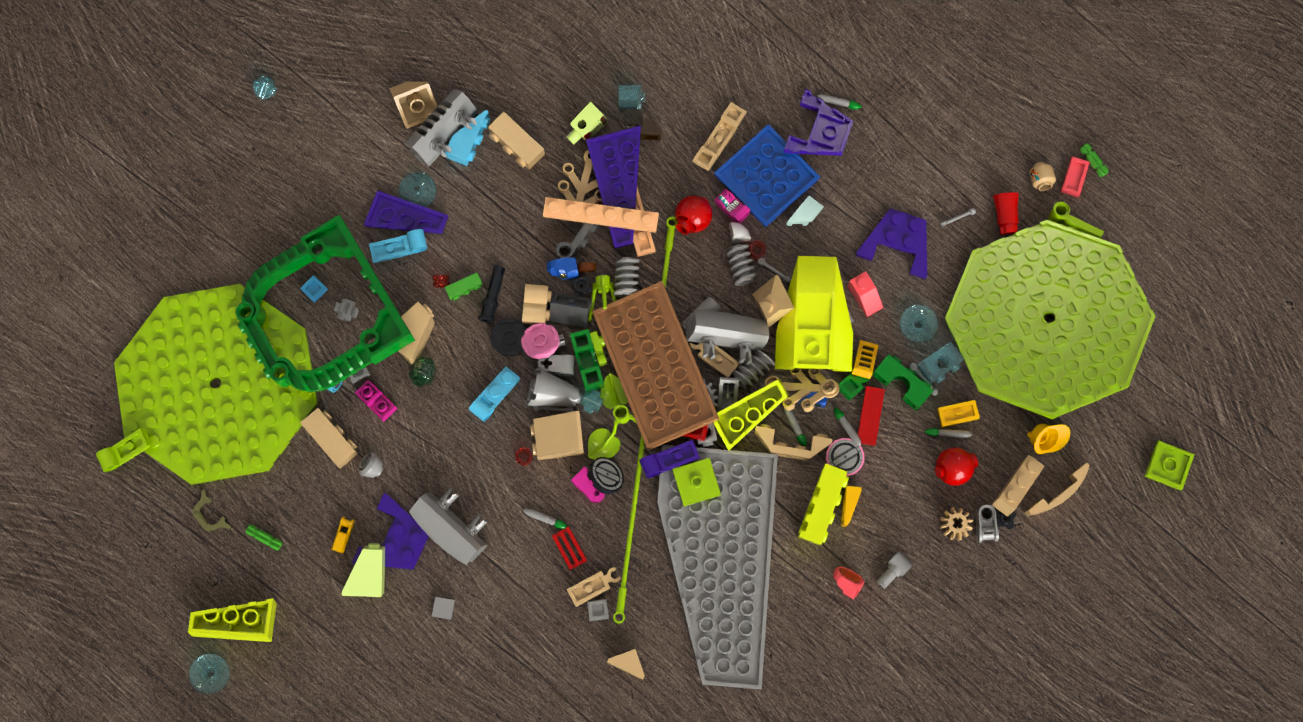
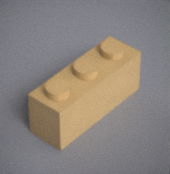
M505 112L488 126L489 137L496 143L500 142L503 145L502 149L508 155H514L517 158L516 162L522 168L526 167L530 170L545 155L544 148Z
M317 408L300 424L337 467L341 469L358 454L354 450L357 446L350 438L346 440L342 436L345 432L338 424L334 426L330 422L332 417L326 410L321 411Z
M1030 455L1024 458L992 503V506L1008 517L1017 508L1044 468V465Z

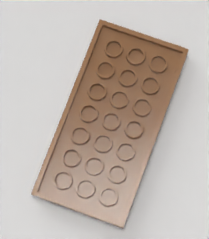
M662 281L607 305L606 309L601 307L592 311L648 450L720 420Z

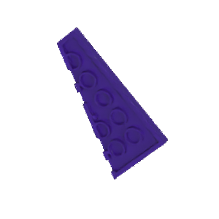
M641 126L586 140L603 205L636 209ZM609 226L615 249L633 244L634 230Z

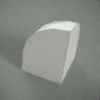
M730 222L729 228L732 244L751 241L749 231L743 225Z

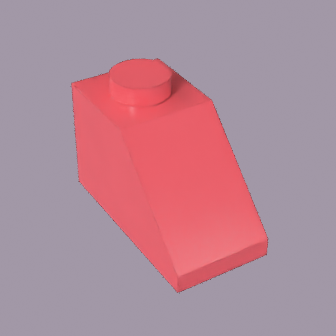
M866 271L849 281L847 287L866 317L883 309L876 286Z

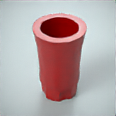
M1008 192L993 195L1000 235L1015 234L1018 232L1017 224H1019V193Z

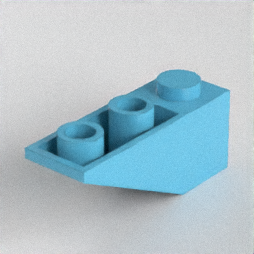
M488 110L483 111L474 118L476 125L469 123L472 128L471 130L464 126L452 136L448 144L451 147V153L445 151L446 158L465 166L468 165L469 161H473L476 154L474 150L477 145L481 144L483 139L482 132L484 128H488L491 121Z

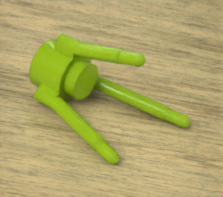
M608 275L596 276L595 283L592 284V306L588 315L589 322L592 320L597 290L598 293L602 294L603 309L607 308L606 293L609 290L613 302L617 301L614 295V284L610 281V276Z

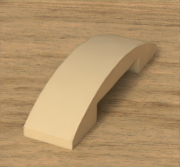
M731 102L692 162L709 171L731 140L747 111Z
M1085 463L1068 476L1073 483L1047 504L1044 499H1041L1028 509L1025 514L1027 516L1040 514L1067 500L1082 484L1090 465Z

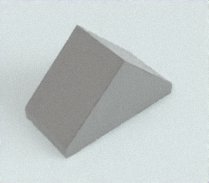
M719 378L717 411H721L737 402L739 378Z

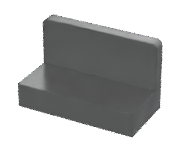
M555 293L550 303V322L586 328L592 299Z

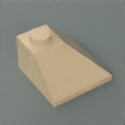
M404 82L389 88L406 129L423 123L437 108L428 82Z
M775 275L752 294L768 327H771L794 309L778 275Z

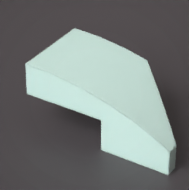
M808 196L786 225L802 224V226H807L809 222H812L824 206L811 196Z

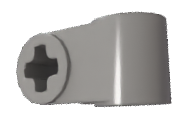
M550 355L547 358L538 360V368L552 375L574 376L575 356ZM545 361H548V369H545L544 365L541 364H544Z
M987 504L978 507L975 511L977 542L981 543L983 540L998 541L999 530L994 507ZM983 509L989 511L988 519L982 517L981 511Z

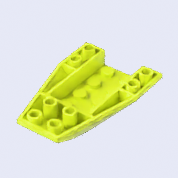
M798 256L787 292L794 309L779 320L776 330L775 369H832L833 371L852 372L853 330L837 257Z

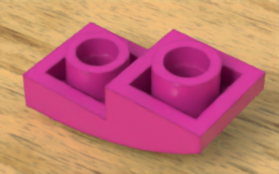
M367 380L355 392L383 422L398 409L370 380Z

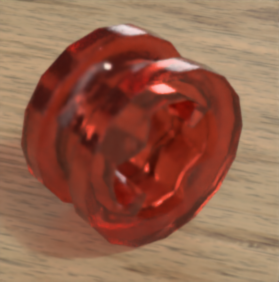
M759 240L752 242L749 248L750 256L754 259L764 257L766 253L764 242ZM755 246H758V248H759V247L762 248V249H761V254H757V252H756V253L753 252L754 249H755Z
M435 275L432 277L435 281L433 283L435 288H445L450 285L448 282L449 275Z
M525 447L518 449L515 453L517 463L522 466L530 464L533 459L532 452ZM521 452H526V455L529 456V459H526V461L522 462L521 458H519L518 456L519 454L522 455Z

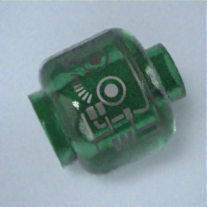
M420 357V359H416L412 364L408 375L414 385L423 387V385L431 384L437 369L431 359Z

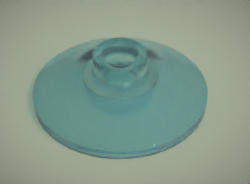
M411 173L401 181L398 190L399 197L427 207L435 199V183L430 176L424 173ZM419 186L420 190L416 192L413 188Z
M913 305L902 314L900 328L909 340L925 342L936 334L938 319L929 307ZM919 322L921 328H916L915 323Z
M216 654L199 656L192 663L189 670V679L192 686L204 694H213L220 691L229 679L227 662ZM210 670H213L214 676L212 678L208 677V672Z

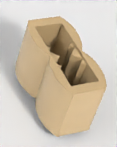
M525 284L522 324L534 325L546 323V321L550 320V310H547V302L551 303L552 291H548V286Z

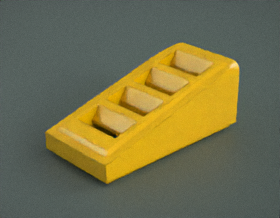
M863 340L859 341L852 370L853 375L867 379L871 378L878 350L877 344ZM863 347L873 349V351L863 349ZM861 352L870 354L872 356L861 354ZM860 358L870 360V362L860 360ZM859 363L869 366V368L859 365Z
M847 486L844 489L842 527H846L850 523L862 487Z

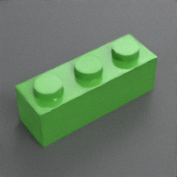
M476 272L446 286L445 290L450 300H456L463 294L467 295L474 289H480L483 284Z

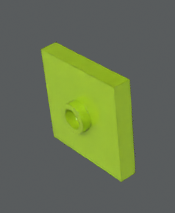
M1157 440L1144 477L1181 491L1183 490L1195 454Z
M710 458L672 469L683 507L721 496Z

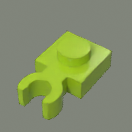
M597 331L592 332L590 336L599 367L607 365L602 349L605 346L602 335L598 336Z

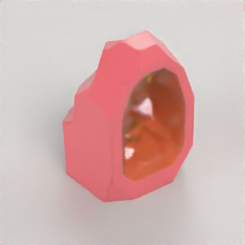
M841 566L837 567L833 572V578L837 582L838 587L843 591V594L854 600L865 583L863 578L854 571Z

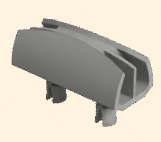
M453 89L404 144L411 147L410 151L415 154L414 156L429 167L439 155L447 157L444 151L451 153V147L448 144L456 132L464 126L471 130L472 128L469 123L476 125V120L473 117L478 111L462 91Z
M694 310V316L690 317L686 323V339L691 342L703 343V358H706L708 354L709 359L715 358V345L740 349L739 362L742 364L745 360L746 365L752 363L751 351H761L769 339V328L766 321L737 314Z
M451 487L440 500L431 492L425 493L409 511L411 516L425 533L452 557L465 565L473 562L487 547V544L477 535L482 527L487 524V519L479 523L482 515L478 514L469 526L464 524L449 510V506L459 497L458 493L451 496L454 491Z

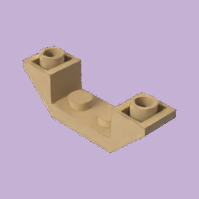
M760 424L754 429L755 435L769 454H778V456L809 461L832 443V439L828 438V435L817 434V436L811 438L810 451L804 446L792 448L787 447L788 444L776 442V445H774L775 429H772L767 424Z

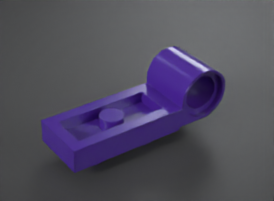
M690 440L660 453L643 457L639 461L646 478H651L700 459L693 440Z

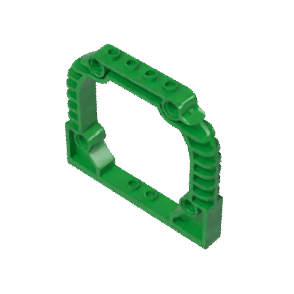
M340 215L302 236L300 243L291 246L292 248L281 252L282 254L271 258L272 260L263 263L261 267L255 270L246 282V287L242 294V303L237 306L235 311L240 322L237 325L243 334H247L248 338H246V341L250 348L256 350L257 353L254 356L260 364L263 363L265 367L263 372L268 379L272 378L280 387L291 386L301 391L316 392L334 387L349 376L356 374L359 370L366 368L372 362L376 365L415 341ZM355 256L363 268L359 271L365 280H370L369 288L374 295H379L385 308L378 312L373 328L366 329L361 333L359 344L321 367L313 370H298L289 359L278 355L265 332L263 324L266 319V313L261 305L267 291L277 282L313 261L318 264H324L331 257L350 259ZM375 338L373 343L368 344L371 339ZM285 372L284 376L279 378V375Z

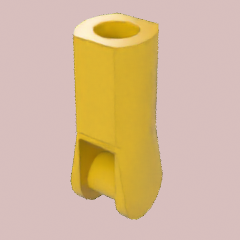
M344 516L341 518L331 550L342 554L345 551L355 524V520H347ZM343 527L348 528L347 534L341 532Z

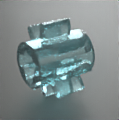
M261 76L258 80H254L252 85L255 96L264 100L271 98V95L274 96L277 87H274V81L266 76Z
M593 389L591 393L586 391L580 404L585 406L583 409L585 412L591 415L593 411L599 412L604 399L600 398L601 393Z

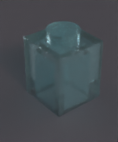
M619 85V109H641V103H645V91H641V85Z

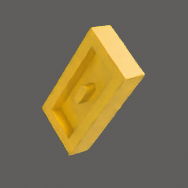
M975 400L937 408L941 428L980 419Z

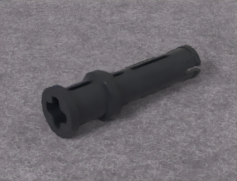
M494 265L488 292L486 298L481 303L483 305L481 315L478 316V320L481 322L494 324L495 310L499 306L497 299L505 268L502 266Z

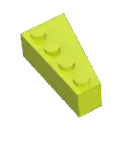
M780 379L717 413L720 420L713 423L728 451L789 396Z
M826 463L824 464L797 537L817 545H822V542L825 543L828 536V525L832 524L835 513H833L834 508L839 506L842 495H840L841 489L846 487L849 477L846 476L847 471Z
M272 598L266 599V601H255L237 606L231 605L225 608L191 612L188 633L192 637L272 642L277 603Z

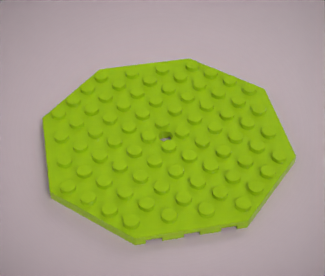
M1045 220L1031 228H1025L1014 235L1001 238L990 243V245L972 251L946 314L945 321L978 392L1054 419L1129 387L1156 316L1153 310H1151L1141 286L1138 285L1120 245ZM1052 314L1055 320L1047 323L1044 320V316Z
M241 284L163 297L114 362L124 438L139 428H145L152 446L144 450V452L191 485L269 471L278 456L288 446L289 441L302 427L300 422L318 405L316 392L301 391L291 386L280 387L272 378L268 379L264 374L263 369L265 367L263 363L260 364L254 356L257 353L256 350L250 348L246 341V338H248L247 334H243L237 325L240 322L235 311L237 306L242 303V294L245 290V287ZM262 300L261 305L266 313L263 328L278 355L289 359L298 370H313L306 329ZM285 372L281 373L279 378L284 376ZM215 378L221 380V385L218 388H212L211 382Z

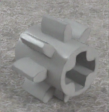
M342 299L341 303L336 302L334 311L338 313L337 318L350 322L352 317L357 318L359 310L355 307L356 303L347 299Z

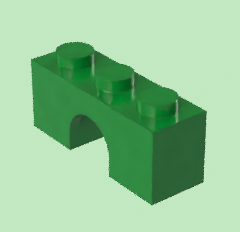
M589 329L571 333L570 339L585 392L604 388Z
M888 354L873 372L872 376L886 387L893 380H902L907 386V392L902 400L917 411L934 391L931 389L932 386L927 381H921L916 377L917 374L908 367L906 369L901 365L902 362L899 358Z

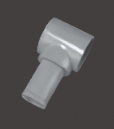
M898 551L887 563L888 569L876 582L885 589L896 577H902L913 566V563Z

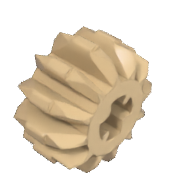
M953 507L950 509V512H944L945 517L940 518V521L945 524L939 527L940 529L946 528L947 531L943 535L946 536L950 533V540H953L955 535L958 541L962 540V535L964 537L969 536L966 530L971 531L973 527L968 525L973 520L966 519L969 515L968 512L962 515V508H959L956 512V509ZM958 520V526L956 528L953 527L954 522Z

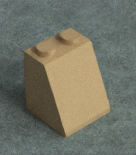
M419 302L401 316L415 341L398 352L413 368L417 365L415 363H418L417 360L420 359L435 324L431 309L425 303L421 305Z
M579 411L533 419L534 424L530 425L531 436H535L536 443L532 444L533 455H537L538 460L584 455Z

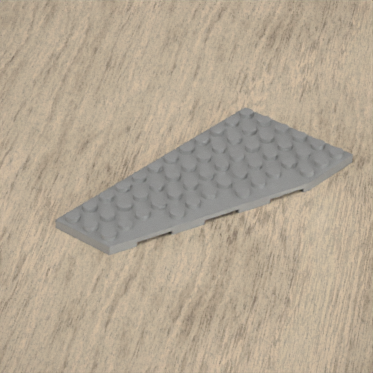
M662 445V451H665L675 446ZM696 447L700 459L687 464L710 458L721 496L683 507L673 471L669 470L661 473L659 476L657 504L702 685L761 690L778 454Z

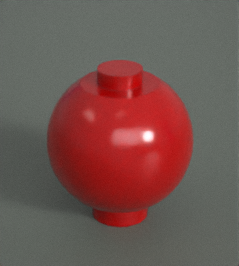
M696 195L683 198L675 209L676 229L684 235L699 233L705 230L712 220V208L709 201L705 197Z
M948 448L938 456L935 474L948 485L959 486L965 484L973 476L974 469L978 467V459L974 453H969L962 448Z

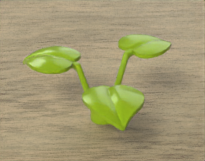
M611 373L604 380V388L601 389L600 397L606 408H614V427L612 433L605 428H600L593 431L588 440V457L593 460L599 457L611 458L617 454L621 443L614 435L619 423L625 424L629 419L637 423L633 415H630L628 408L624 406L628 403L619 378Z

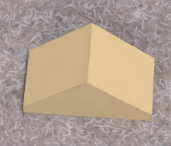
M636 649L611 657L607 661V663L642 680L645 676Z

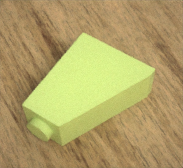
M368 543V546L362 549L342 590V596L382 597L385 584V546H380L379 543Z

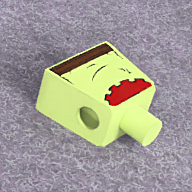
M590 102L570 123L573 130L566 137L573 145L581 137L586 141L604 127L608 121Z

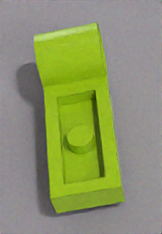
M1065 202L1055 203L1049 213V221L1101 239L1104 231L1069 215L1070 207Z
M139 428L114 446L98 451L96 456L103 472H109L151 447L152 442L146 429Z

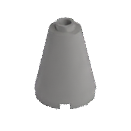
M535 369L533 375H536V378L531 380L528 390V406L575 407L576 403H580L582 393L579 392L578 387L542 369Z

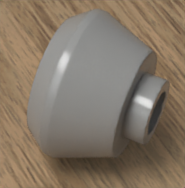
M375 452L368 453L362 458L358 466L359 474L374 478L382 473L383 462Z

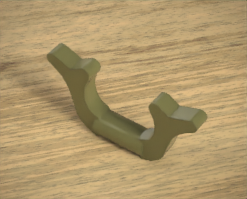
M202 490L201 498L193 508V516L205 531L209 532L220 528L231 530L232 527L226 523L225 517H221L213 525L209 524L204 518L201 508L205 504L211 503L212 499L207 497L205 490Z

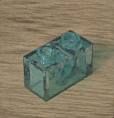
M950 341L921 361L917 367L930 384L933 382L938 384L946 378V373L949 371L954 373L962 367L960 364L964 359ZM937 361H944L946 368H940L937 365Z

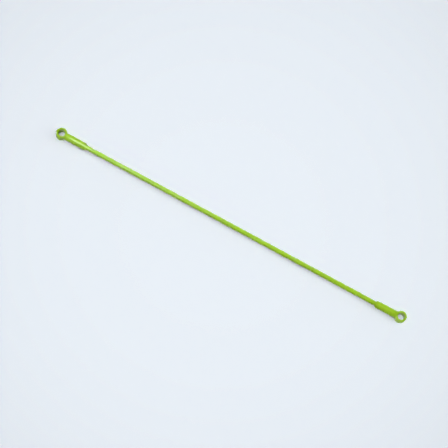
M669 217L666 221V253L662 282L665 288L670 251H672L676 228L675 225L671 226L668 222L674 221L676 225L675 217ZM642 435L621 588H619L616 613L613 615V621L617 624H621L625 620L626 580L642 468L639 460L643 458L645 446ZM621 614L623 617L622 621H617L615 616Z

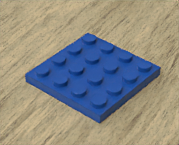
M769 124L714 172V176L743 205L750 209V213L765 228L820 179V176L798 154L784 153L787 142Z

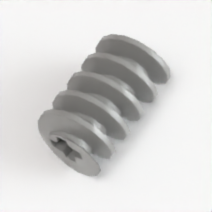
M738 244L726 249V251H729L727 257L731 258L729 264L733 265L731 272H734L735 286L750 284L754 282L753 278L757 276V273H751L755 266H749L753 259H747L751 252H745L749 245Z
M632 257L617 258L616 266L618 268L615 269L617 274L615 281L617 283L614 284V288L617 289L614 291L616 297L624 298L638 291V289L633 288V286L638 285V282L633 279L639 277L638 274L634 273V271L639 270V267L634 266V264L639 263L640 260Z
M760 350L754 352L755 356L751 355V364L746 365L744 361V366L740 365L738 367L739 371L735 370L732 373L734 378H739V386L745 391H748L746 385L754 386L751 381L752 379L756 382L759 381L758 374L762 377L764 376L763 369L768 372L770 371L768 364L775 366L773 360Z

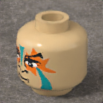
M1038 162L1029 171L1032 186L1039 191L1051 189L1056 182L1055 173L1050 164Z

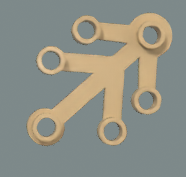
M589 150L584 153L585 167L581 182L576 176L574 166L571 163L563 165V173L569 177L578 192L575 199L569 190V183L565 180L558 183V190L564 194L567 200L592 204L602 202V199L597 198V194L600 193L599 190L595 192L593 197L583 201L585 194L598 187L597 180L588 183L593 166L591 159L588 158ZM567 166L572 168L570 172L565 170ZM566 184L567 188L561 189L560 185Z
M794 368V370H790L791 376L798 379L801 383L782 382L787 391H798L782 402L784 409L787 411L793 410L796 402L811 392H818L811 398L804 399L801 402L803 410L810 412L813 410L814 404L824 397L832 398L839 393V385L832 379H826L821 374L820 369H809L810 378L820 383L812 384L801 368ZM777 376L768 377L765 381V386L779 378Z

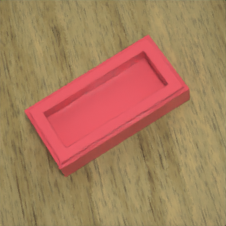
M1073 156L1070 158L1060 192L1077 198L1080 196L1089 161Z

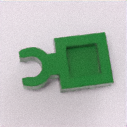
M849 374L838 384L839 391L850 401L863 390L864 386L862 384H866L870 379L857 375L854 377L852 374Z

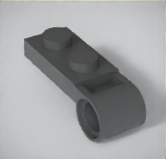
M584 223L571 244L568 242L559 243L556 247L557 259L574 257L580 248L584 249L589 242L588 236L591 232L595 233L599 225ZM568 249L570 253L567 256H562L560 251Z

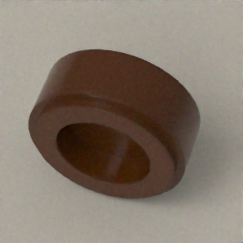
M578 263V272H595L596 263Z

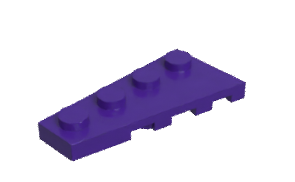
M377 190L364 226L403 231L423 229L424 233L442 234L449 216Z

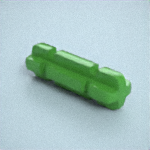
M1089 143L1083 145L1080 148L1081 153L1087 156L1086 159L1094 169H1097L1096 172L1100 177L1105 176L1109 172L1107 166H1103V161L1095 151H1092L1093 148Z
M252 524L245 531L246 534L251 537L254 536L255 539L268 546L270 545L275 550H279L283 542L281 540L274 539L272 535L261 529L258 530Z

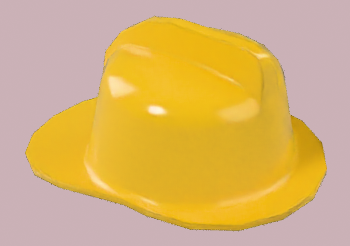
M1044 423L1038 424L1033 431L1027 433V436L1030 438L1037 454H1044L1062 449L1069 441L1070 429L1063 424L1048 425Z

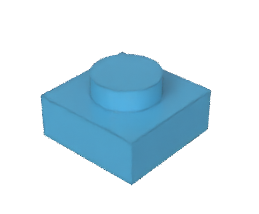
M314 275L300 288L314 303L328 290Z

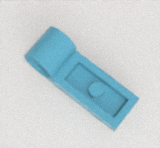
M423 229L412 230L407 235L369 244L373 263L419 253L428 249Z
M506 366L471 404L469 410L485 422L521 378Z

